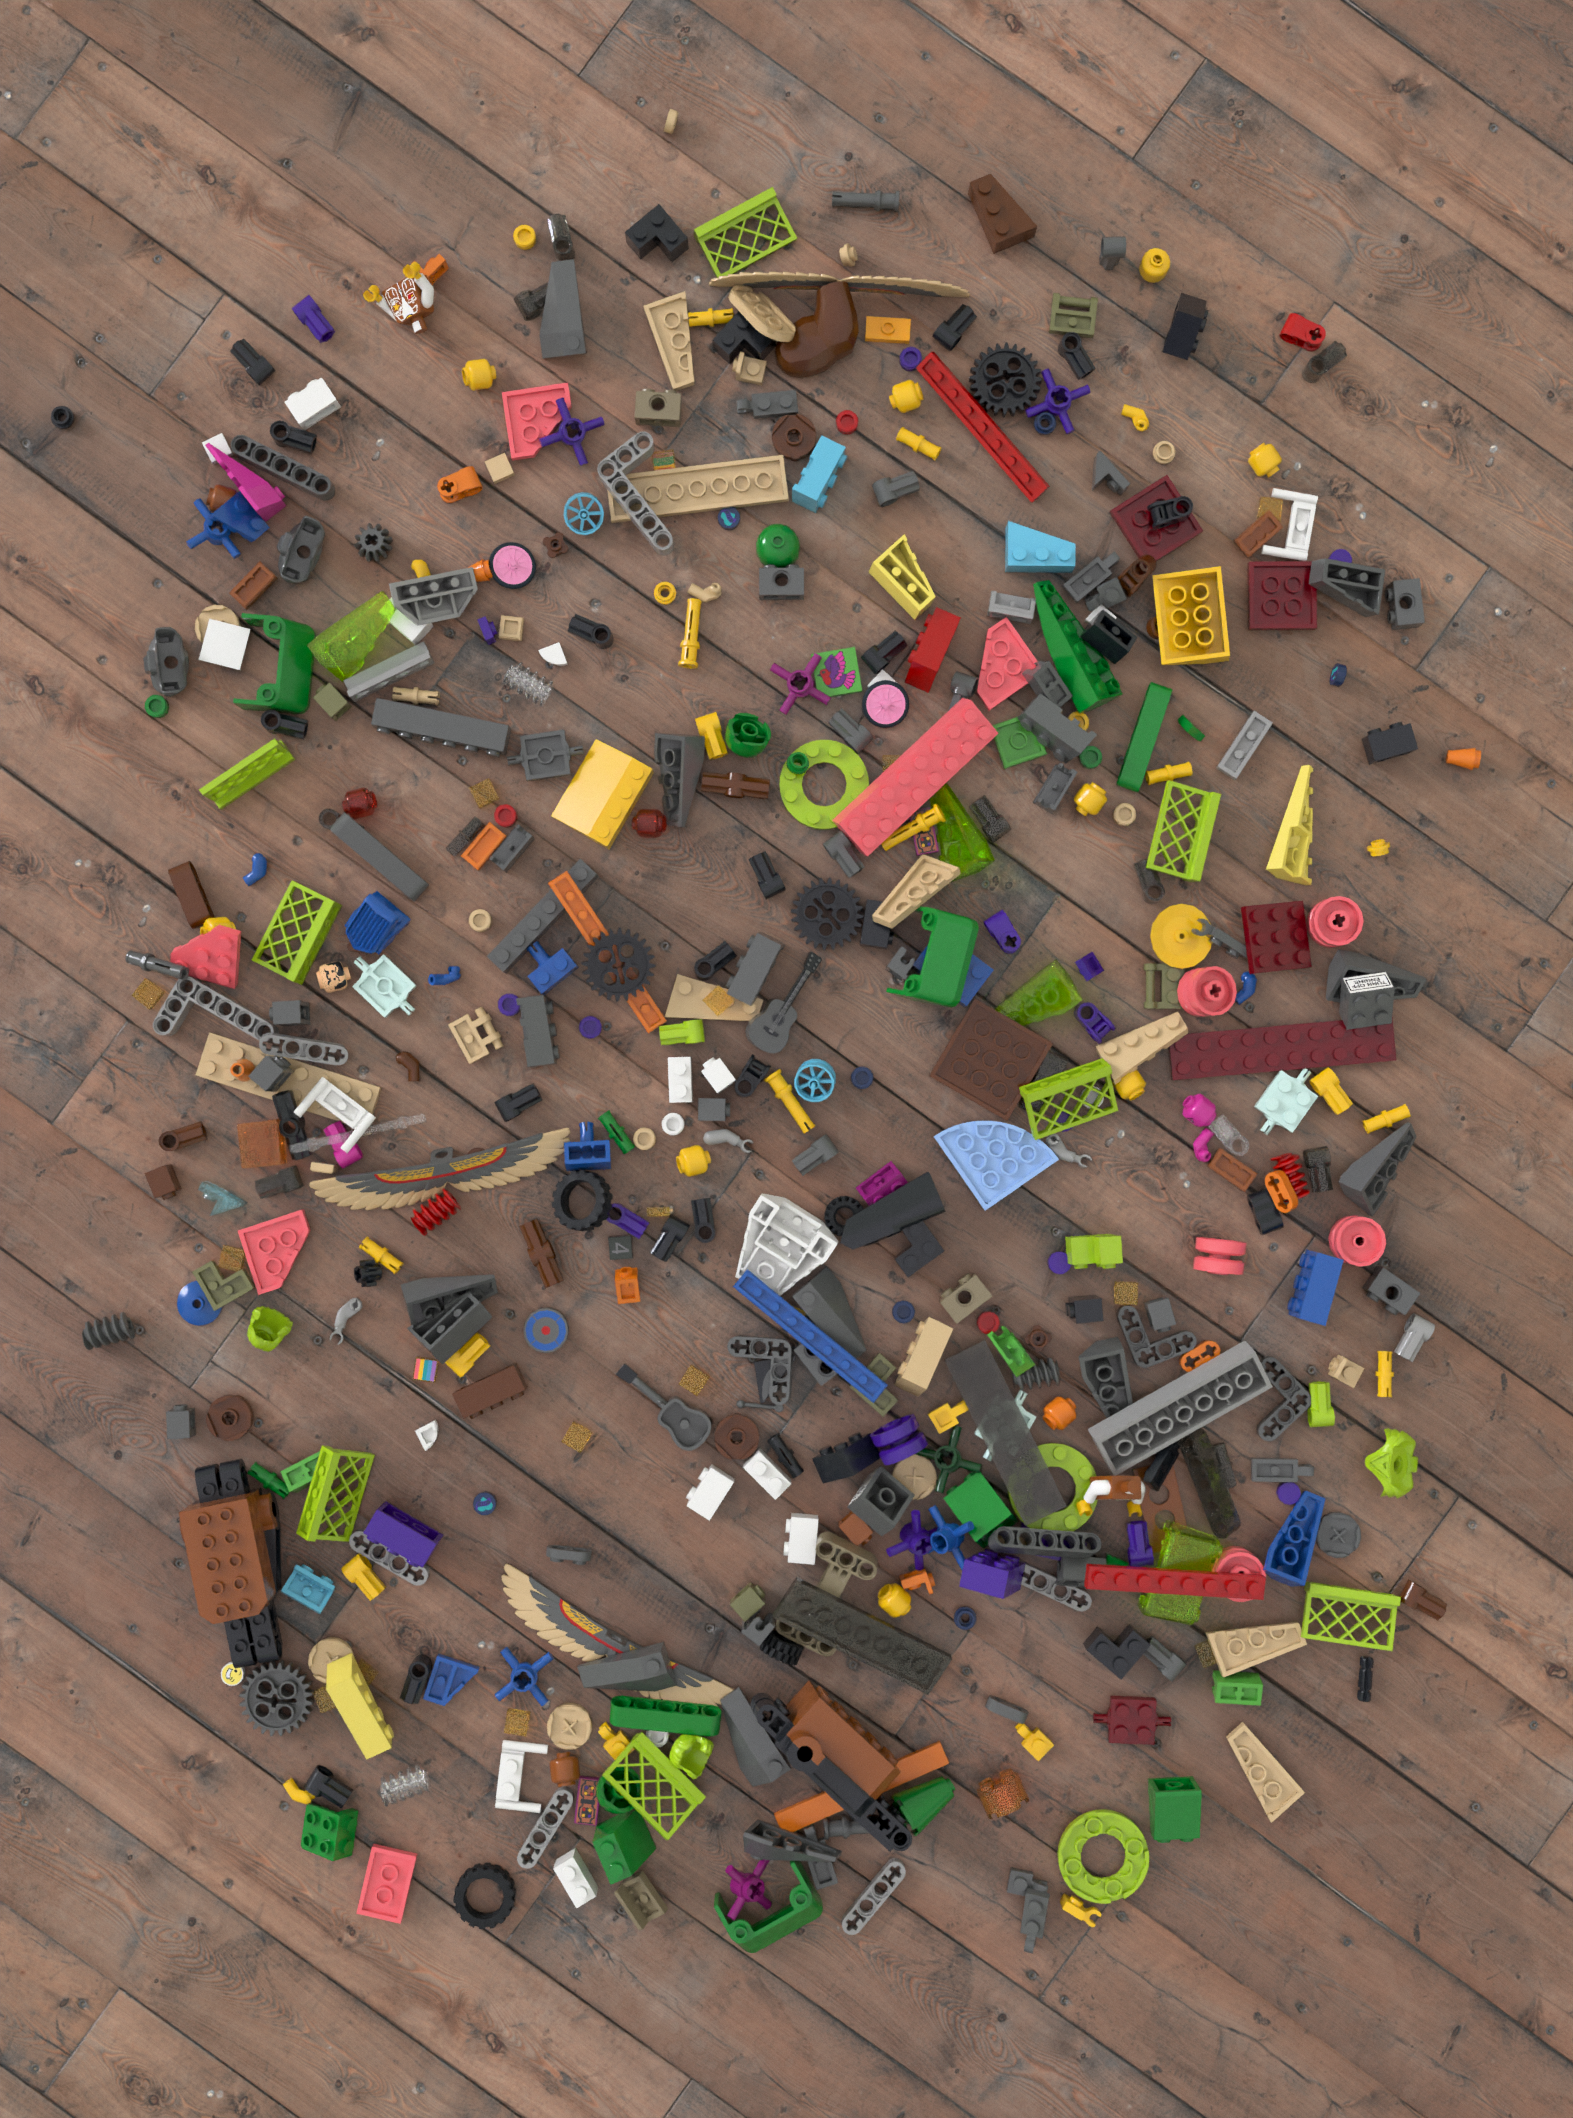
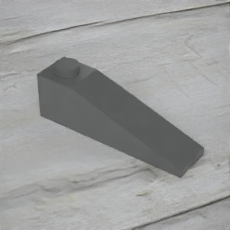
M574 259L551 263L539 335L543 359L587 353Z
M655 733L654 757L655 763H659L661 775L658 776L659 784H663L664 789L662 803L666 825L685 827L704 761L705 736Z
M1338 949L1328 968L1327 1001L1340 1003L1341 979L1344 977L1387 972L1395 987L1394 1000L1417 998L1426 982V978L1357 952Z
M1405 1123L1351 1164L1338 1181L1344 1195L1370 1216L1375 1214L1388 1194L1385 1189L1390 1179L1395 1180L1399 1161L1402 1162L1406 1159L1417 1137L1411 1123Z
M827 1266L792 1294L794 1300L814 1324L857 1359L867 1350L843 1287Z
M494 1274L421 1278L401 1284L410 1323L415 1327L426 1321V1316L430 1314L436 1315L445 1309L444 1306L468 1291L479 1302L498 1293Z
M1118 1337L1094 1342L1078 1356L1081 1375L1104 1415L1108 1418L1133 1404L1125 1353Z
M664 1642L577 1666L584 1688L655 1692L677 1686Z
M737 1687L721 1698L720 1701L739 1767L752 1787L771 1783L791 1770L786 1755L775 1746L776 1740L757 1722L751 1709V1703L741 1688Z
M761 1820L754 1822L743 1835L744 1852L751 1854L750 1856L756 1860L835 1862L842 1853L841 1850Z

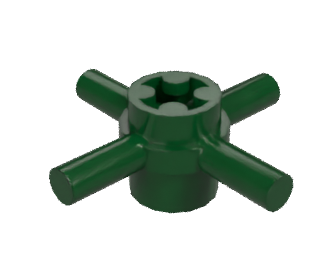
M953 1426L948 1445L940 1447L937 1451L924 1448L916 1453V1455L935 1460V1464L940 1470L935 1488L936 1492L943 1494L949 1473L956 1472L959 1468L977 1473L981 1472L982 1464L962 1459L961 1453L956 1448L962 1427ZM950 1453L954 1454L951 1465L948 1466L945 1461H942L943 1456L948 1457Z

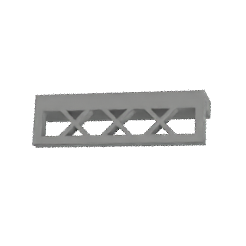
M423 641L343 681L348 689L349 697L356 702L435 662Z

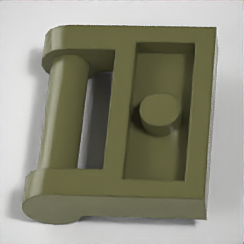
M1053 293L1049 333L1065 335L1069 332H1075L1080 337L1093 338L1098 297L1085 299L1060 296V293ZM1059 305L1089 308V312L1059 309Z
M1143 964L1144 971H1146V1002H1144V1009H1183L1178 1000L1177 988L1180 979L1184 975V969L1170 967L1167 964ZM1155 971H1160V1002H1155Z

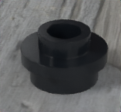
M59 406L53 409L51 421L57 428L67 429L74 422V414L68 407ZM66 415V419L60 421L61 416Z

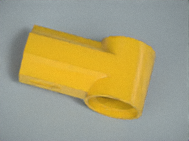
M714 712L695 718L700 736H705V747L709 760L727 755V748L721 734L722 729L717 713Z
M1329 1067L1309 1080L1314 1091L1325 1099L1335 1115L1344 1112L1353 1104L1339 1085L1338 1077Z
M477 1332L445 1363L461 1378L475 1365L474 1362L491 1345L485 1337Z
M360 1553L341 1567L345 1577L351 1583H356L369 1601L386 1588L372 1570L370 1561Z

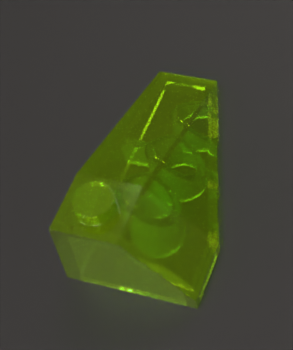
M381 591L328 627L307 646L323 667L344 682L343 680L353 676L361 669L365 657L369 651H372L375 646L374 642L379 634L384 631L397 609L385 592Z
M946 782L930 797L931 809L937 803L946 818L945 822L937 823L938 835H936V839L940 843L941 850L939 860L959 867L961 872L959 876L950 882L952 883L980 872L994 862L995 859L987 840Z
M1055 959L994 1009L1024 1026L1036 1021H1043L1055 1015L1064 1014L1083 999L1070 975L1058 960Z

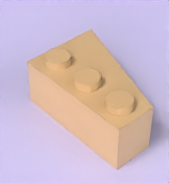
M928 1317L924 1322L920 1321L915 1332L918 1334L915 1342L911 1341L906 1353L908 1356L899 1367L897 1372L899 1375L894 1386L917 1397L926 1391L953 1328L931 1317Z

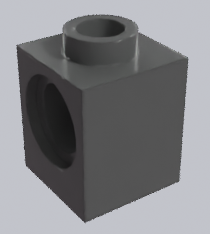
M698 1098V1121H726V1117H730V1103H726L725 1098Z
M1164 1296L1143 1302L1151 1329L1154 1331L1158 1330V1333L1171 1330V1326L1176 1325L1168 1297Z
M187 1404L174 1405L173 1409L166 1412L167 1439L191 1438L196 1435L195 1408H188Z

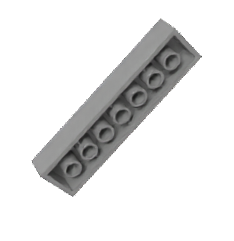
M1243 1341L1087 1430L1112 1474L1116 1476L1272 1388V1385L1256 1352L1246 1341Z

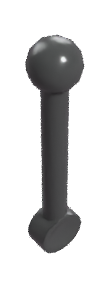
M738 1400L736 1406L740 1409L752 1407L774 1409L776 1412L783 1411V1405L747 1403L743 1400Z

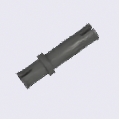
M130 950L125 957L127 963L141 967L144 971L149 972L152 970L185 980L189 974L187 967L155 958L153 954H142Z

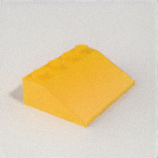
M1221 566L1152 575L1161 665L1209 664L1229 661L1230 650Z
M596 739L551 817L610 850L654 774L653 769Z

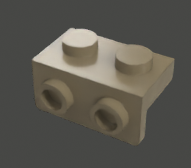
M643 1871L623 1880L614 1892L619 1903L623 1906L638 1930L644 1929L649 1921L665 1914L668 1910V1907Z

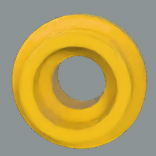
M661 582L654 589V597L660 604H670L676 598V589L669 582ZM667 590L669 591V595L667 597L661 596V592Z
M1384 839L1371 841L1367 851L1370 852L1371 856L1388 854L1390 843L1385 842Z

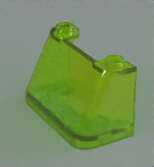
M1166 1520L1163 1527V1532H1166L1164 1540L1161 1541L1162 1549L1155 1568L1212 1571L1216 1558L1219 1559L1222 1554L1223 1546L1220 1545V1540L1216 1536ZM1146 1593V1596L1140 1595L1137 1604L1143 1615L1193 1625L1200 1618L1201 1609L1199 1607L1203 1596Z

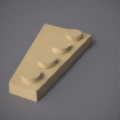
M684 291L644 305V311L672 389L678 391L695 385L686 292Z
M922 854L872 915L873 921L892 929L961 874L959 867Z
M677 974L665 1017L750 1021L760 1013L763 1000L757 998L754 1004L749 1006L726 994L728 991L726 988Z
M1176 1012L1097 1045L1096 1051L1100 1058H1103L1111 1065L1112 1074L1110 1075L1113 1083L1116 1085L1123 1076L1137 1070V1066L1144 1061H1150L1161 1049H1167L1188 1034V1028L1179 1012Z
M1298 1622L1205 1632L1223 1677L1307 1645L1305 1638L1301 1637L1302 1629Z
M1242 1722L1226 1738L1268 1819L1272 1823L1305 1792Z

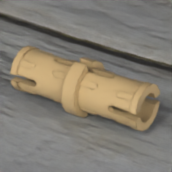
M394 686L393 692L402 694H392L393 701L412 702L413 705H418L419 703L439 705V700L430 698H440L439 691L420 690L419 687L408 689Z

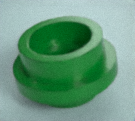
M795 752L788 757L787 768L794 774H803L809 767V760L805 754Z

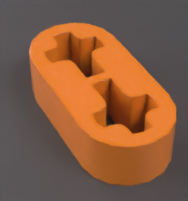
M1275 1170L1267 1174L1265 1185L1276 1208L1282 1213H1288L1297 1208L1298 1198L1287 1175L1281 1170ZM1278 1178L1279 1183L1275 1184L1274 1180ZM1288 1199L1289 1203L1285 1205L1284 1200Z
M1212 1340L1202 1341L1191 1351L1181 1354L1179 1358L1180 1367L1190 1372L1220 1355V1347ZM1209 1345L1215 1348L1212 1350V1356L1209 1354L1201 1356L1206 1351L1205 1346ZM1188 1356L1192 1359L1198 1356V1359L1193 1361V1367L1185 1366Z

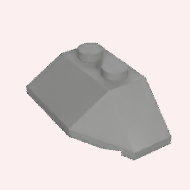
M473 567L389 584L394 607L417 626L460 617L472 596L478 590Z

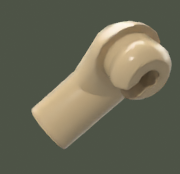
M692 583L687 593L702 602H709L721 595V586L718 583H712L710 587L702 589Z

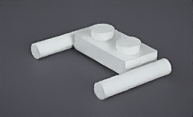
M1273 488L1271 497L1294 502L1291 507L1285 547L1279 548L1263 545L1261 554L1306 561L1318 496Z
M321 1077L294 1111L301 1118L316 1100L320 1105L354 1129L353 1133L341 1146V1149L346 1153L351 1150L376 1119L374 1115L324 1077Z
M503 1740L495 1808L534 1813L541 1812L542 1804L519 1801L525 1752L547 1754L548 1745Z

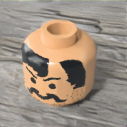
M339 961L323 964L319 967V971L316 972L320 989H324L327 993L345 989L347 987V980L351 979L348 966L343 967Z

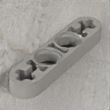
M271 1032L263 1034L259 1040L261 1051L268 1055L330 1065H342L348 1059L346 1047L339 1043ZM268 1038H272L273 1043L280 1044V1039L284 1040L282 1051H278L279 1046L272 1045L271 1049H267L263 1041L267 1042ZM294 1041L298 1043V1051L295 1053L288 1052L286 1050L288 1042ZM313 1045H318L322 1049L321 1054L317 1057L311 1056L308 1052L309 1048ZM325 1047H329L328 1051L336 1053L337 1049H340L344 1057L340 1056L339 1060H336L334 1055L328 1054V1059L324 1058L326 1054Z
M359 1529L350 1536L349 1544L354 1551L416 1586L422 1585L429 1578L430 1570L426 1565L423 1568L420 1566L411 1567L416 1572L421 1569L424 1578L416 1579V1574L411 1570L406 1574L405 1571L410 1566L406 1561L407 1558L400 1554L399 1556L391 1554L387 1551V1547L381 1543L373 1544L369 1552L366 1550L368 1545L364 1543L360 1546L357 1545L358 1540L355 1537L360 1535L364 1536L363 1541L367 1544L371 1542L367 1539V1535L363 1533L364 1529ZM376 1546H383L385 1548L386 1554L384 1557L379 1558L374 1554ZM394 1558H403L405 1560V1567L402 1569L396 1568L393 1564Z
M1025 1564L1024 1572L1029 1574L1030 1578L1029 1582H1026L1028 1578L1023 1575L1021 1585L1077 1611L1082 1612L1090 1608L1092 1600L1086 1590L1079 1587L1066 1586L1067 1591L1065 1595L1056 1596L1054 1589L1057 1586V1577L1033 1565ZM1038 1575H1043L1046 1578V1583L1042 1587L1034 1585V1578ZM1073 1589V1595L1079 1598L1084 1595L1086 1603H1081L1079 1606L1076 1599L1070 1597L1071 1590Z
M562 1786L555 1791L520 1848L517 1861L522 1868L530 1869L537 1863L570 1809L574 1800V1793L569 1787ZM565 1793L568 1795V1801L565 1800L559 1809L556 1806L559 1803L560 1796H563ZM549 1812H554L557 1814L558 1820L555 1823H549L546 1821L545 1815ZM536 1832H543L546 1840L542 1843L536 1842L533 1836ZM532 1846L535 1848L531 1856L532 1859L525 1861L524 1854H528Z
M898 1858L888 1860L842 1916V1928L845 1933L849 1935L859 1933L904 1879L906 1869L902 1860ZM893 1866L894 1868H896L897 1866H899L900 1873H893V1875L891 1876L892 1883H890L888 1877L892 1873L891 1867ZM877 1883H885L887 1890L884 1893L876 1892L874 1887ZM863 1900H870L873 1906L870 1910L865 1911L861 1909L860 1903ZM854 1910H857L859 1916L856 1918V1926L851 1925L848 1927L847 1920L852 1921L856 1917V1911Z

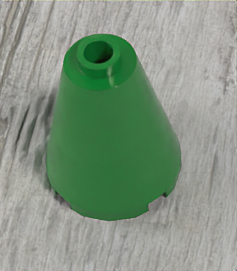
M941 1776L894 1793L890 1796V1799L895 1801L893 1805L898 1808V1811L906 1819L905 1825H910L912 1828L910 1833L915 1837L954 1797L953 1791L956 1789L949 1778L944 1779Z

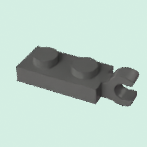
M796 390L751 394L752 401L745 399L737 400V414L753 412L754 419L798 414Z
M1114 551L1103 561L1099 557L1095 558L1063 584L1062 587L1077 604L1112 575L1109 569L1119 562L1120 557Z
M1197 919L1202 924V929L1199 931L1192 928L1191 932L1194 935L1207 936L1210 938L1208 940L1209 943L1219 948L1221 946L1227 949L1226 954L1235 959H1238V957L1247 958L1245 945L1219 928L1213 927L1207 920Z
M1251 1457L1252 1482H1298V1476H1314V1466L1311 1464L1298 1465L1297 1458Z
M814 1824L805 1827L804 1830L807 1838L827 1845L824 1837L817 1838ZM807 1861L816 1890L838 1883L832 1862Z
M1027 1888L1020 1933L1027 1935L1024 1952L1033 1954L1036 1939H1043L1050 1894Z

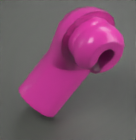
M1204 1128L1193 1143L1195 1157L1203 1162H1207L1211 1158L1207 1143L1214 1135L1207 1128Z

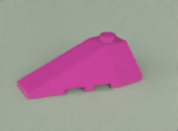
M210 443L205 445L265 522L287 506L282 500L285 496L277 486L272 488L267 481Z

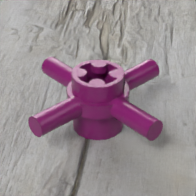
M814 653L804 671L796 670L790 673L776 663L771 666V672L787 681V687L790 692L779 709L783 714L787 715L797 698H804L810 695L825 705H828L831 697L814 687V681L811 676L822 659L820 655ZM805 679L804 689L799 690L794 684L795 681L801 682Z
M759 1860L752 1873L739 1872L732 1865L727 1866L725 1872L732 1878L730 1882L731 1892L738 1896L727 1914L728 1918L735 1921L745 1902H758L766 1910L770 1909L772 1902L763 1895L765 1886L764 1882L760 1879L770 1860Z

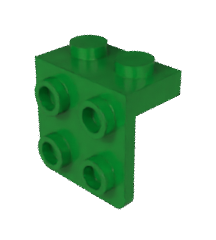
M314 1803L307 1804L301 1839L302 1849L331 1861L352 1856L359 1810L349 1808L334 1812Z

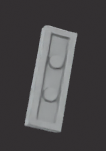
M1253 711L1216 768L1236 780L1273 722Z

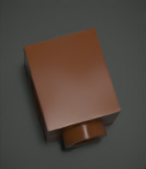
M852 1511L838 1522L839 1528L857 1546L860 1544L862 1546L865 1545L873 1537L871 1535L873 1529Z

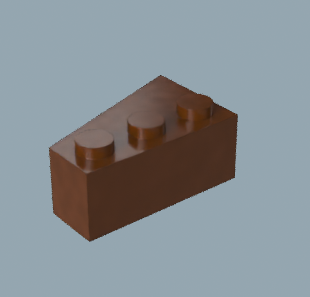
M992 174L970 182L968 195L993 254L1035 237L1037 225Z

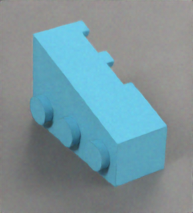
M821 435L810 455L806 468H803L801 472L802 476L798 485L794 484L792 488V502L814 513L817 512L819 507H824L828 498L825 494L829 487L833 488L838 477L835 473L838 467L843 468L847 460L845 446Z
M1008 521L1005 528V572H1073L1075 568V543Z

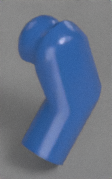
M260 853L253 855L252 871L243 877L248 886H251L266 875L267 860Z
M449 966L448 974H430L428 977L429 984L447 985L459 980L461 977L460 967Z
M1249 971L1241 975L1243 989L1237 992L1235 1002L1238 1005L1255 993L1257 978L1254 974H1249Z

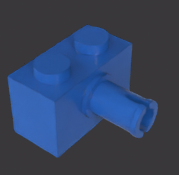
M538 941L533 943L538 952L531 946L527 948V951L539 964L538 968L527 977L543 995L547 994L579 968L563 948L553 956H549Z
M585 1122L579 1123L580 1142H564L566 1171L611 1169L610 1141H594V1123L587 1122V1131Z

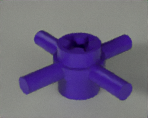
M1045 369L1041 374L1048 388V393L1043 403L1025 409L1026 416L1030 418L1048 411L1053 416H1059L1066 434L1074 432L1067 413L1071 406V401L1090 394V388L1088 385L1069 391L1065 386H1056L1050 369ZM1056 397L1057 401H1062L1063 399L1064 402L1056 405L1053 398Z
M564 398L557 399L556 403L563 422L560 424L558 432L539 439L541 447L562 441L566 445L573 446L579 465H585L588 461L581 442L587 431L605 425L604 420L601 416L582 423L579 419L571 418ZM571 426L572 430H578L575 437H568L566 427Z
M913 1510L911 1511L912 1522L904 1525L900 1531V1540L903 1542L887 1548L886 1551L888 1556L892 1557L909 1550L914 1554L915 1569L922 1570L924 1569L923 1555L931 1550L930 1537L937 1531L938 1527L928 1531L921 1527L920 1511Z

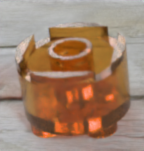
M1011 1768L1000 1772L999 1778L994 1780L986 1778L978 1783L980 1788L977 1790V1794L988 1819H993L992 1814H996L998 1818L1008 1815L1021 1808L1020 1802L1025 1800L1027 1804L1030 1800L1019 1774L1013 1772Z

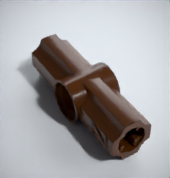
M703 772L701 792L724 794L726 797L739 799L744 797L768 799L770 779L747 777V775L741 773L719 774Z
M538 1218L520 1225L519 1227L528 1246L529 1257L533 1265L537 1267L545 1288L564 1281L555 1260L556 1254L550 1241L546 1239Z

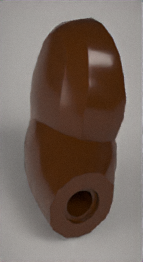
M832 282L817 290L814 315L802 317L793 323L796 331L792 341H778L776 343L775 359L783 373L797 378L814 376L826 371L836 361L853 353L859 334L857 313L847 282Z

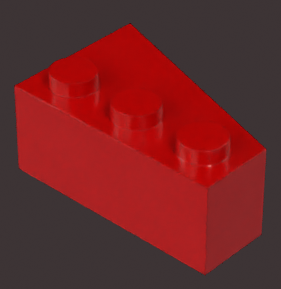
M936 607L933 615L928 614L924 623L927 629L925 633L920 632L916 641L919 647L917 651L912 650L907 661L911 665L904 683L929 693L961 617Z

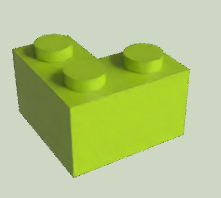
M1096 1234L1065 1237L1068 1264L1074 1265V1269L1088 1268V1264L1094 1263L1096 1267L1108 1269L1116 1268V1264L1123 1263L1120 1235Z

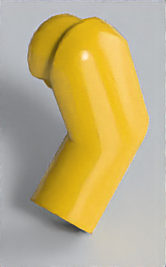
M1124 404L1121 415L1131 418L1138 431H1145L1149 427V420L1145 411Z
M416 559L412 562L411 568L415 571L418 578L431 575L425 561Z
M293 1778L283 1783L284 1788L293 1801L309 1804L316 1797L307 1790H300Z

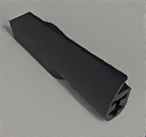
M924 1173L848 1218L840 1243L852 1250L862 1246L865 1247L902 1232V1229L946 1212L930 1173Z

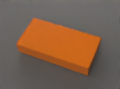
M489 822L463 852L461 857L479 871L507 836Z

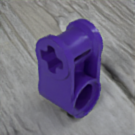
M1003 910L983 921L986 929L996 940L1003 952L1012 954L1019 949L1021 944L1020 936ZM1006 938L1010 940L1015 939L1014 948L1005 946Z
M1080 1003L1075 1007L1074 1017L1098 1044L1102 1042L1101 1039L1107 1033L1116 1029L1113 1023L1092 1003ZM1084 1006L1088 1007L1091 1012L1087 1019H1084L1080 1013Z

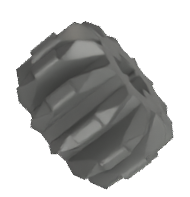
M368 523L367 530L360 527L359 530L362 535H355V539L359 542L355 543L354 547L359 550V556H365L368 562L373 557L376 562H380L379 556L382 555L386 559L388 556L385 551H392L393 548L389 544L393 542L391 536H388L389 531L386 528L382 529L380 524L373 528L372 524ZM372 540L377 542L375 546L373 544H370Z

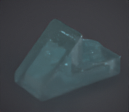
M203 1181L198 1188L199 1191L203 1192L202 1196L213 1202L218 1200L210 1216L241 1208L247 1204L245 1200L209 1181Z

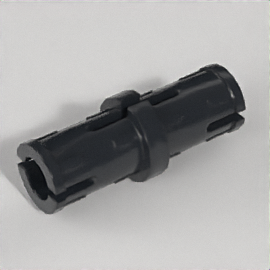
M779 1433L767 1440L778 1456L777 1460L779 1463H783L792 1479L804 1472V1469L793 1455L794 1451L787 1447Z

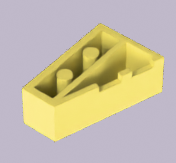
M904 534L872 563L869 573L916 620L931 606L936 596L924 572L921 571L916 561L917 558L912 553Z

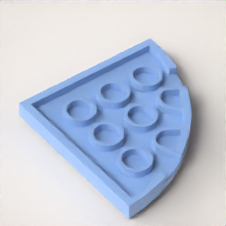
M965 1122L947 1128L933 1136L984 1210H987L1059 1160L1040 1139L1035 1140L1031 1133L1022 1128L1003 1122Z

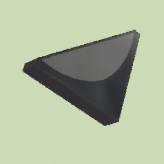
M771 1359L754 1361L760 1403H764L769 1396ZM782 1365L777 1366L776 1375L782 1378L787 1369Z

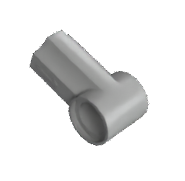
M1413 1313L1406 1321L1404 1326L1405 1332L1394 1352L1413 1362L1422 1344L1433 1334L1435 1324Z

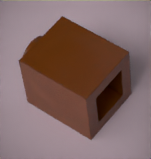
M172 1164L144 1173L154 1198H163L164 1201L177 1196L175 1192L182 1189Z

